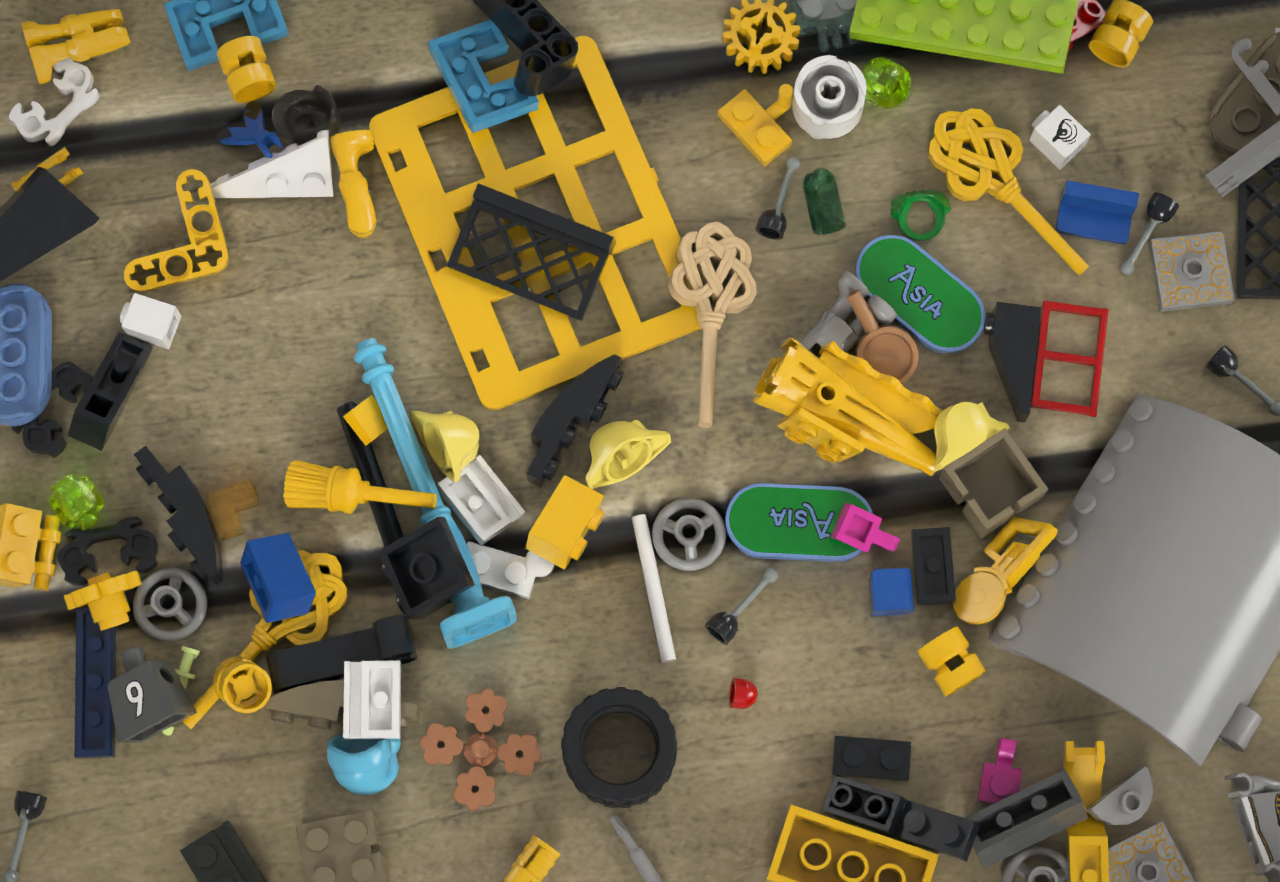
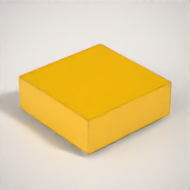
M370 395L343 416L365 446L388 429L377 400L373 395Z

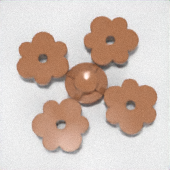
M484 689L481 694L471 693L466 698V706L469 710L466 712L465 718L468 722L475 723L476 729L481 733L471 735L463 744L462 740L456 737L457 730L453 726L444 728L439 723H433L427 728V736L422 737L419 742L420 747L425 750L423 754L424 760L430 765H436L439 762L443 765H450L454 760L453 756L461 754L464 750L466 760L475 767L468 771V775L465 773L458 775L456 781L459 786L455 788L453 797L456 802L466 804L470 811L478 810L480 805L483 807L491 806L495 801V793L492 789L495 788L496 781L491 776L486 777V772L482 767L491 764L497 755L501 761L505 762L504 769L506 772L514 773L517 771L522 776L532 774L535 767L534 763L539 762L542 757L541 752L536 749L537 739L531 734H525L521 738L518 734H511L507 739L508 743L500 745L499 748L494 738L486 734L492 729L493 725L500 726L503 724L504 716L502 713L507 709L506 699L499 695L495 696L491 689ZM484 708H489L487 714L482 712ZM440 742L445 743V746L443 748L438 747V744ZM518 752L524 753L521 758H518L516 755ZM474 786L479 787L476 793L472 792Z

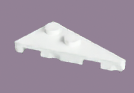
M329 130L318 132L317 138L300 146L294 143L287 146L282 152L272 153V158L263 157L248 165L247 170L232 177L229 173L221 176L211 184L214 198L334 197L335 187Z

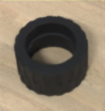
M626 687L599 690L598 693L592 696L590 694L583 699V702L573 709L569 720L565 723L564 735L561 738V749L566 772L570 780L575 784L576 789L580 793L585 794L594 803L598 802L610 808H630L636 804L641 805L647 802L653 795L656 796L662 790L663 785L670 779L673 767H675L677 754L676 731L674 725L671 724L666 710L662 709L658 701L653 697H648L642 691L626 689ZM612 713H627L641 719L651 730L656 745L655 757L647 772L637 780L625 784L609 783L597 777L588 767L583 753L584 739L590 727L601 717Z

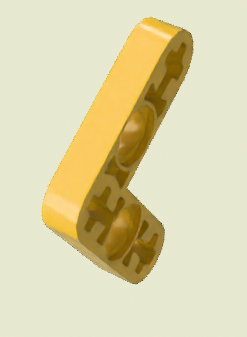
M195 169L186 170L179 175L176 182V190L191 244L130 261L125 267L124 279L131 289L138 292H148L213 275L223 271L228 266L230 260L229 251L211 184L201 171ZM194 177L197 182H203V187L198 188L199 198L201 201L208 198L209 205H196L188 210L187 204L195 203L191 192L184 191V186L189 184L188 178ZM202 211L210 213L213 217L212 227L205 232L197 231L193 226L194 216ZM213 247L216 252H222V257L217 259L218 265L212 267L208 261L197 263L201 270L194 272V262L189 252L195 250V257L197 258L206 256L208 254L207 248ZM174 256H181L187 262V269L180 276H172L167 270L168 260ZM160 260V271L165 278L164 281L159 282V275L157 274L148 276L145 285H141L137 280H132V275L137 273L136 267L142 265V268L146 271L157 269L153 262Z

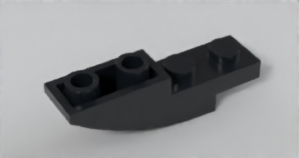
M614 354L580 374L565 387L540 417L530 434L532 443L540 448L526 473L528 482L541 488L545 479L549 481L553 479L561 462L557 460V457L562 447L568 449L576 436L578 429L573 427L575 424L588 430L593 421L599 423L608 403L604 402V399L609 389L616 391L623 378L624 371L620 370L621 357Z
M144 446L134 454L141 463L135 469L148 486L155 482L163 493L158 496V499L170 514L176 510L178 511L166 520L173 529L167 535L180 552L186 548L195 558L190 565L203 581L210 577L218 585L223 581L220 545L214 523L203 498L180 465L170 473H167L147 446Z
M835 775L822 811L868 830L936 854L941 853L966 862L980 827L975 821L909 801L901 795Z

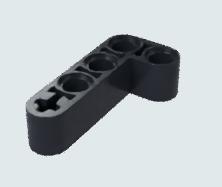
M473 0L490 20L523 52L514 77V86L517 91L526 96H537L570 76L579 49L578 42L538 0Z
M396 615L373 622V628L269 653L266 655L273 693L278 694L302 685L344 679V661L400 660L401 665L417 660V654L407 617L405 615Z

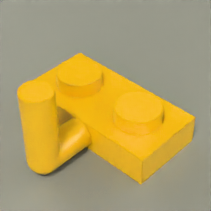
M783 84L779 88L778 100L766 110L760 106L746 89L742 90L718 110L717 116L764 167L792 145V139L775 120L790 109L793 87L789 84Z

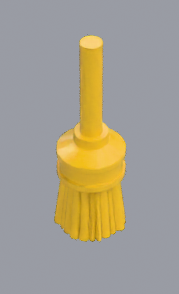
M293 460L290 462L285 475L283 498H285L284 502L289 508H327L330 512L342 511L345 514H352L358 504H367L368 501L433 509L437 503V495L435 493L370 486L369 481L361 479L359 470L352 467L349 469H345L342 466L328 468L300 460Z

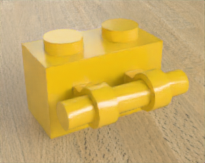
M8 503L0 505V586L17 588L30 585L31 577L35 575L33 589L40 591L49 590L50 578L55 577L56 565L53 564L55 548L57 544H60L62 535L58 531L60 517L46 515L44 527L41 529L42 511ZM37 542H41L38 562H36L34 559Z

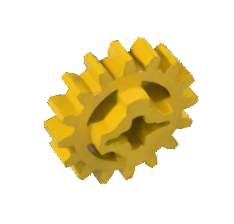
M741 0V10L734 7L730 9L731 19L724 20L723 29L726 32L722 35V43L729 44L726 47L727 56L737 55L735 60L737 67L746 62L748 63V72L752 73L755 66H760L762 73L767 74L768 65L772 64L775 69L780 70L781 59L788 62L792 60L793 53L791 50H797L799 40L795 37L800 34V26L793 25L796 21L795 13L785 14L787 8L785 2L776 7L774 6V0H767V3H762L761 0H754V4H749L747 0ZM773 18L776 21H778L782 27L777 26ZM766 25L763 37L760 38L759 43L756 44L759 32L762 31L763 26ZM740 42L746 43L749 51L745 49Z

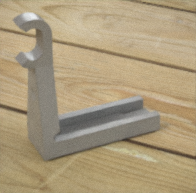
M1249 38L1242 39L1234 45L1232 58L1280 120V94L1264 75L1269 68V64L1266 60H1259L1254 66L1246 65L1242 60V55L1247 50H1251L1252 43ZM1280 121L1205 175L1222 197L1280 155Z

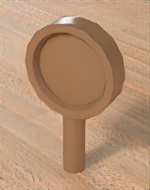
M860 290L850 293L846 298L866 332L856 346L855 356L866 360L879 373L895 377L901 384H904L913 376L918 366L919 352L916 342L907 331L895 325L883 324L879 326Z

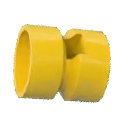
M1113 0L1102 19L1103 24L1098 26L1088 46L1091 52L1100 60L1115 67L1125 68L1129 67L1139 49L1138 43L1143 42L1153 24V19L1145 9L1133 2Z
M256 36L239 37L225 43L218 49L216 55L223 73L228 76L226 82L235 102L248 103L268 96L276 89L277 84L270 65L265 63L267 57L260 38Z
M958 626L936 637L917 651L926 668L936 671L937 674L934 680L945 697L957 692L987 672L976 653H968L969 642ZM957 658L961 666L951 671L946 664Z
M242 656L229 657L222 661L214 672L213 687L216 694L237 712H256L264 707L270 699L272 691L270 677L265 670L249 658Z

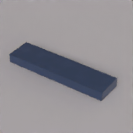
M89 607L76 608L74 757L76 759L115 758V723L108 684L116 678V626L101 631L99 624L93 622Z

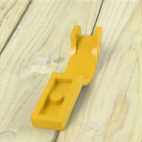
M1065 741L1063 770L1067 771L1086 809L1102 796V774L1105 764L1104 741H1095V747L1074 748V741ZM1086 811L1087 819L1065 829L1067 837L1068 882H1109L1108 836L1105 831L1104 822L1095 820Z

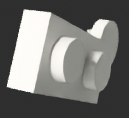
M468 541L467 543L479 574L481 586L530 599L535 577H545L554 568L553 563L531 551L527 553L526 557H522Z

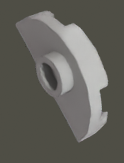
M1147 765L1138 767L1085 810L1095 820L1109 825H1128L1140 819L1148 810L1153 796V782Z

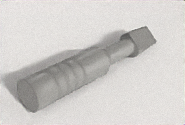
M618 814L611 817L610 821L617 835H620L630 851V858L644 881L663 882L644 850L638 847L628 832L629 828L622 822Z

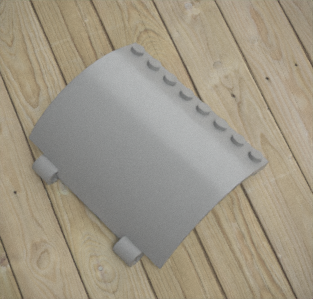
M1138 393L1056 527L1058 530L1056 537L1041 552V557L1031 568L988 641L996 648L1022 658L1024 656L1096 692L1149 726L1185 754L1194 764L1201 766L1216 740L1231 749L1244 752L1262 721V717L1247 707L1280 650V454L1216 419L1189 408Z

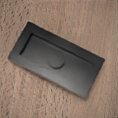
M950 527L912 529L911 540L917 606L955 603L956 594Z
M835 736L832 775L908 781L911 742Z

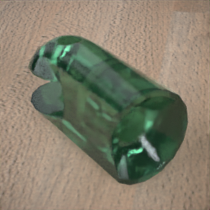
M816 168L813 173L807 174L803 180V190L813 234H831L846 227L838 185L831 171L825 168Z

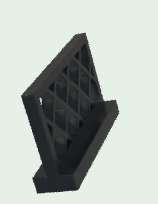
M1280 157L1275 158L1263 167L1272 177L1257 189L1248 179L1239 185L1237 299H1280V272L1275 276L1261 263L1274 250L1280 254V238L1275 241L1262 228L1275 215L1280 219V203L1275 206L1263 194L1275 181L1280 184V169L1277 172L1273 169L1280 168ZM1247 188L1253 193V194H1252L1251 196H1249L1248 198H1247ZM1256 198L1271 210L1258 223L1246 213V207ZM1246 222L1252 227L1247 233ZM1256 232L1271 245L1257 258L1246 248V241ZM1245 257L1248 258V259L1252 262V263H1251L1248 267H1246V268H1245ZM1255 267L1270 280L1261 289H1245V276ZM1275 284L1279 289L1270 288Z
M478 183L473 194V203L447 263V267L582 321L608 257L612 254L616 241L614 237ZM479 210L493 215L498 228L478 236L474 222ZM499 218L511 223L502 226ZM516 226L527 228L532 241L512 250L505 231ZM472 231L474 238L467 241L469 234ZM533 231H534V232H537V233H539V234H542V235H544V236L541 237V238L535 239V236H534V234H533ZM501 233L508 252L488 260L481 241ZM551 239L559 241L566 255L546 263L538 245ZM474 244L478 245L484 262L471 268L458 263L463 249ZM566 244L578 250L569 253ZM535 247L542 265L522 273L515 255ZM585 252L599 257L594 271L579 277L572 258ZM511 257L518 275L505 281L497 279L491 265ZM568 260L575 279L556 287L548 268ZM487 267L490 275L482 273L478 270ZM544 270L552 289L538 295L530 292L524 278ZM590 279L585 290L582 282ZM517 281H521L524 289L514 286L512 284ZM578 284L583 295L578 310L564 306L558 292ZM554 294L557 302L549 300L545 297Z

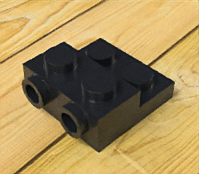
M437 517L378 551L382 559V570L385 576L392 582L397 594L396 601L398 607L406 615L407 619H423L451 603V598L475 586L445 517Z

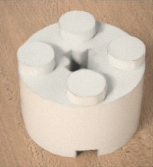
M831 55L820 56L806 63L796 78L792 98V111L799 126L812 138L819 140L837 138L849 133L861 120L865 104L867 86L862 72L850 61L846 62L837 59V56Z

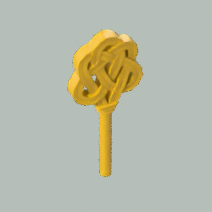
M970 108L964 112L948 111L940 114L934 124L933 139L928 146V158L935 168L945 173L946 185L953 197L964 202L977 201L983 195L989 193L997 200L1006 204L1010 203L1078 276L1083 274L1089 268V265L1021 194L1017 177L1013 174V171L1020 164L1023 153L1020 138L1010 130L996 127L991 116L982 109ZM946 127H955L953 130L946 131ZM962 144H970L973 152L963 148ZM987 146L989 148L992 158L989 157ZM1004 146L1009 149L1010 156L1008 158ZM992 175L998 176L1000 181L992 178Z
M305 550L297 551L316 591L310 608L316 607V610L306 615L283 619L282 624L274 627L276 621L266 623L253 591L250 589L251 606L262 618L255 626L254 635L251 636L252 641L238 656L254 661L263 650L268 651L274 646L279 645L278 643L284 638H287L295 646L325 639L329 633L330 619L341 612L348 602V589L343 583V568L336 556L328 553L310 554ZM320 567L329 568L330 574H323ZM335 594V596L333 597V599L329 602L328 599L331 598V597ZM313 626H316L311 633H308V634H300V633H299V632H301V631H303V630H306V629H308V628H311V627H313ZM213 684L195 702L194 707L197 713L182 721L190 729L196 725L219 699Z

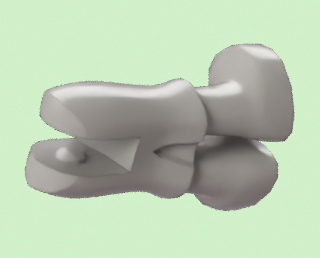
M845 271L837 282L840 294L829 312L825 311L819 323L799 342L812 353L818 345L823 347L831 341H834L842 351L848 353L854 346L858 345L861 337L866 333L857 317L850 325L844 321L854 311L846 296L856 290H860L864 300L869 296V290L864 283L848 271ZM872 295L867 301V305L879 326L883 324L889 325L897 317L894 309L879 296Z

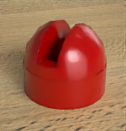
M733 678L729 691L730 708L746 709L752 706L758 697L757 687L749 680Z

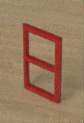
M1043 301L1031 397L1032 408L1088 415L1090 417L1097 416L1109 312L1107 308L1101 309ZM1050 311L1100 317L1096 356L1089 357L1045 350ZM1044 359L1094 366L1090 407L1040 400Z

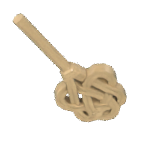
M720 222L708 223L699 231H690L682 237L676 253L679 265L670 274L668 283L671 296L681 305L695 308L696 319L703 330L698 426L701 428H710L713 423L717 331L721 329V325L726 317L725 313H740L747 309L757 294L756 282L749 271L752 261L751 248L743 239L736 237L727 226ZM711 260H714L716 264H718L715 271L713 269ZM727 274L731 275L725 288H723L722 282ZM740 287L742 296L733 298ZM709 298H711L714 304L713 309L711 308Z

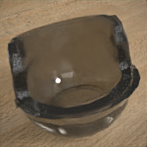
M315 85L312 91L294 90L284 94L276 101L272 110V121L275 129L291 144L297 143L298 146L317 138V133L322 130H329V137H332L339 133L341 127V118L334 98L330 92L319 85Z

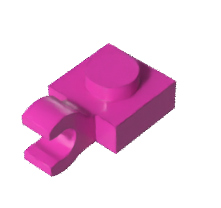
M846 502L831 534L832 538L867 553L871 544L895 552L900 538L878 529L882 521L881 517Z
M998 739L995 764L983 763L977 801L994 804L1019 792L1022 769L1011 768L1016 740Z

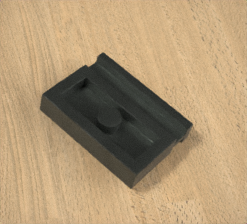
M228 820L222 823L223 825L215 830H211L180 850L198 882H266Z

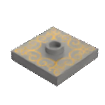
M1223 231L1150 240L1149 248L1160 312L1233 304L1235 298Z
M1163 821L1108 848L1109 882H1195Z

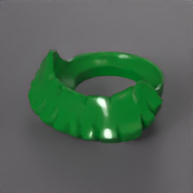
M919 190L918 192H906L905 195L897 196V199H894L891 203L890 211L891 216L897 220L901 231L907 237L917 241L932 239L942 230L945 224V216L952 208L949 206L951 204L943 193L934 192L933 190ZM915 202L928 203L929 208L935 214V225L927 233H915L907 224V214L911 209V205Z

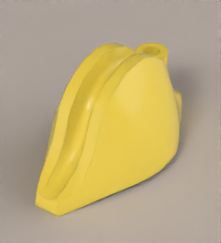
M961 402L944 409L938 415L934 427L937 454L934 462L935 471L945 468L1004 428L1006 430L1010 429L1009 425L990 417L983 402L978 404Z
M411 411L410 421L432 461L454 483L459 481L463 468L472 462L478 454L479 430L476 424L465 416L453 414L452 411L442 414Z
M639 420L632 422L616 421L603 425L593 434L590 440L589 447L592 463L585 478L587 486L594 489L623 481L636 474L671 443L670 434L666 431L648 430Z

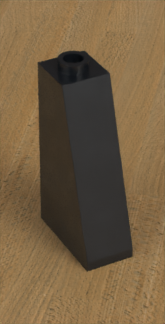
M38 167L0 208V282L91 227L100 219L42 167Z

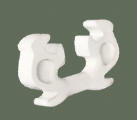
M71 58L64 59L54 65V70L58 75L64 74L61 80L53 79L56 88L64 95H68L71 92L74 93L72 101L55 118L45 120L47 117L45 110L35 101L31 102L33 109L24 113L25 110L20 103H17L12 108L9 120L14 126H17V129L26 141L37 142L45 138L48 146L55 145L62 138L66 127L82 111L93 106L99 99L100 94L97 89L94 88L91 91L94 79L90 70L80 63L73 62Z

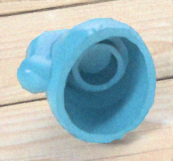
M343 734L332 737L327 743L328 763L336 780L349 792L362 796L377 794L390 786L398 775L400 767L396 753L400 749L401 741L400 739L345 740Z

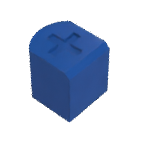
M908 568L875 569L869 578L871 617L913 613L914 602L911 570Z

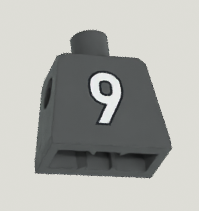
M133 647L120 654L126 672L111 680L108 684L119 743H142L197 713L173 666L168 661H147L142 647Z

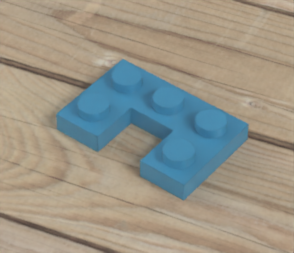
M172 0L163 3L188 71L219 61L216 55L218 46L211 28L232 20L245 17L251 35L260 38L262 45L289 36L277 0Z
M491 20L428 41V50L472 133L538 110L539 105L536 96H526L517 91L514 86V77L490 85L480 64L508 54L509 48L502 32Z

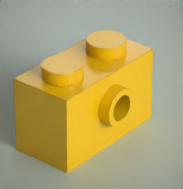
M564 475L531 528L525 549L565 570L572 558L577 561L582 555L588 542L584 539L588 530L591 529L595 532L605 514L601 510L604 495Z

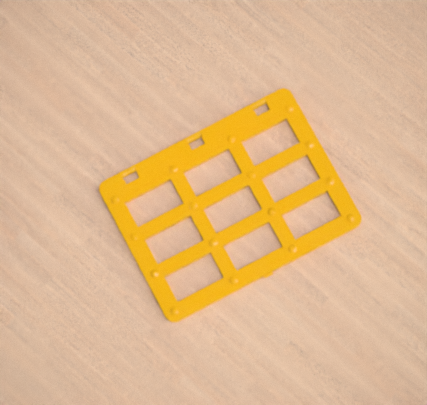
M578 36L575 38L579 49L573 68H578L605 130L599 134L565 146L542 93L536 96L539 101L538 110L528 113V116L545 155L505 170L489 129L485 128L474 133L471 132L448 87L379 113L369 123V130L373 133L374 144L481 404L488 410H500L575 380L580 374L614 354L621 357L622 361L701 329L696 319L695 308L681 304L680 308L641 323L613 258L615 254L652 240L666 274L670 278L672 271L679 265L676 253L681 237L657 185L659 179L654 167L650 168L596 42L588 36ZM519 60L485 72L490 85L515 77ZM458 113L485 178L445 193L418 128ZM401 151L407 167L396 172L389 154ZM615 153L642 216L640 220L605 233L614 237L616 244L612 254L608 257L599 282L620 331L580 347L567 315L538 304L559 356L519 371L491 303L514 294L448 267L437 271L430 252L441 249L448 263L461 232L454 215L471 208L474 200L473 194L478 183L517 198L515 191L554 176L573 221L602 232L575 168ZM502 219L504 225L511 223L509 221ZM516 226L507 230L514 249L532 241L527 228ZM572 246L568 248L569 253L578 250ZM467 247L463 249L458 263L471 268L475 264ZM535 247L517 254L522 265L520 267L522 273L542 265ZM561 250L543 258L547 263L566 254L564 250ZM587 252L572 258L576 270L590 264L595 268L599 257ZM568 260L548 268L552 279L572 272ZM516 269L496 276V278L505 281L518 274ZM544 270L524 278L528 289L531 288L534 294L538 295L552 289ZM517 281L512 284L514 286L524 289L521 281ZM554 294L545 297L549 300L557 302ZM483 349L490 367L478 372L471 353Z

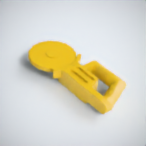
M1012 517L998 535L983 549V552L995 563L991 568H974L975 574H971L962 580L955 589L956 602L953 603V608L957 616L962 621L974 625L988 623L998 616L1004 607L1006 594L1012 593V588L1041 557L1040 553L1056 537L1058 533L1057 528L1050 523ZM1018 533L1037 536L1030 544L1013 542L1001 556L999 555Z

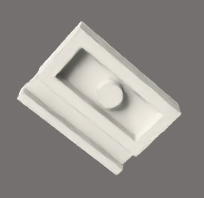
M481 455L463 468L459 481L454 483L446 477L437 484V490L481 546L508 528L517 519H521L525 514L524 509Z
M400 660L344 661L343 738L345 740L401 739Z

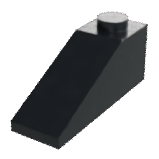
M997 302L992 313H986L984 334L990 335L988 347L1017 422L1025 423L1030 415L1041 307Z
M118 332L74 411L68 432L69 437L100 451L103 450L152 351V346Z

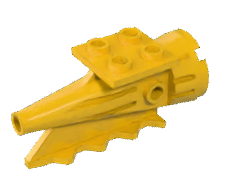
M789 337L781 345L780 349L785 351V353L777 359L773 357L767 365L756 386L754 393L758 396L753 398V402L785 415L784 418L779 420L777 427L785 431L784 435L788 439L803 445L806 443L817 450L816 454L820 458L831 463H836V461L840 463L863 452L864 448L920 470L929 476L936 472L934 469L936 453L914 436L918 433L933 430L938 415L943 411L936 407L930 398L911 392L903 387L895 377L879 373L863 358L849 355L842 351L834 341L821 347L818 353L820 355L819 358L792 337Z

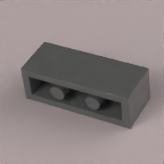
M1065 769L966 817V819L975 821L980 825L973 848L984 869L1088 818L1083 801Z

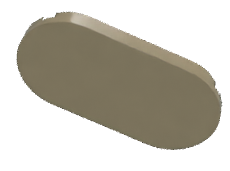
M1280 32L1263 41L1246 62V65L1254 66L1259 60H1266L1269 68L1264 75L1280 94ZM1240 70L1211 109L1210 131L1215 143L1226 153L1234 155L1280 120Z

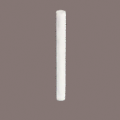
M646 514L632 517L661 662H672L676 660L648 521Z

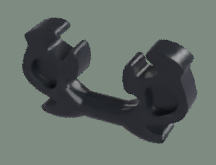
M72 362L62 363L52 371V391L59 388V395L64 400L76 403L77 399L74 393L80 388L85 393L93 377L89 373H83ZM38 417L26 424L12 426L16 434H19L23 428L24 445L33 453L49 454L54 458L59 456L66 447L67 443L63 438L54 441V433L62 432L63 428L53 420L46 419L42 424H38Z
M138 517L125 518L114 525L94 529L74 528L67 531L65 536L68 539L76 540L65 545L60 550L58 562L65 572L64 580L74 586H84L88 584V581L80 574L87 568H90L94 573L98 572L97 559L93 554H88L87 549L95 543L122 539L127 541V545L120 550L123 563L126 566H130L132 559L141 560L135 569L139 573H146L158 565L155 560L158 546L157 540L148 531L134 529V527L143 524Z

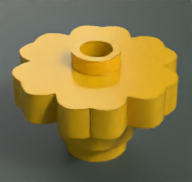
M138 571L113 578L110 577L108 572L88 579L89 586L64 595L68 610L88 605L93 622L98 623L100 630L103 631L130 621L127 614L130 608L124 592L141 586L142 582Z

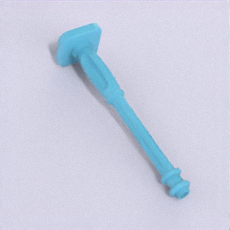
M375 338L366 339L356 345L357 353L354 355V361L363 366L365 373L362 376V381L365 384H369L372 388L412 490L435 493L437 495V503L434 509L420 507L422 512L420 523L424 525L437 517L446 518L475 583V586L451 598L457 607L454 610L455 615L444 619L440 623V629L447 648L452 649L463 646L513 625L517 622V615L511 598L501 596L490 600L489 597H484L479 574L462 533L451 517V509L443 505L393 381L392 375L395 368L385 361L384 355L387 348L383 344H378Z

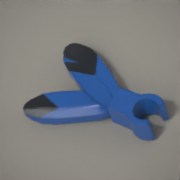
M256 101L249 102L244 109V120L247 128L228 127L216 134L218 141L225 145L256 144L267 158H272L273 156L269 150L271 146L278 145L280 149L284 148L283 143L275 132L265 130L264 112Z

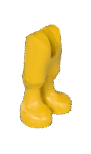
M120 9L102 10L78 15L70 14L63 17L60 23L38 24L34 21L20 23L39 85L48 83L51 80L53 66L64 59L71 58L74 61H86L92 57L125 47L131 42L126 28L121 27L124 24V19ZM61 38L68 39L66 40V42L44 45L52 40Z
M354 130L336 134L330 137L332 153L340 170L339 189L346 206L348 228L355 236L367 238L373 234L377 219L369 194L367 180L358 171V160L360 156L373 150L374 139L371 130Z

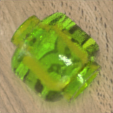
M884 57L874 58L864 65L861 72L867 86L865 100L884 109L896 108L906 100L911 88V77L907 69Z
M72 473L60 479L50 488L52 494L49 497V505L65 528L80 526L83 531L101 520L98 513L104 508L105 500L90 477L77 476L76 473Z

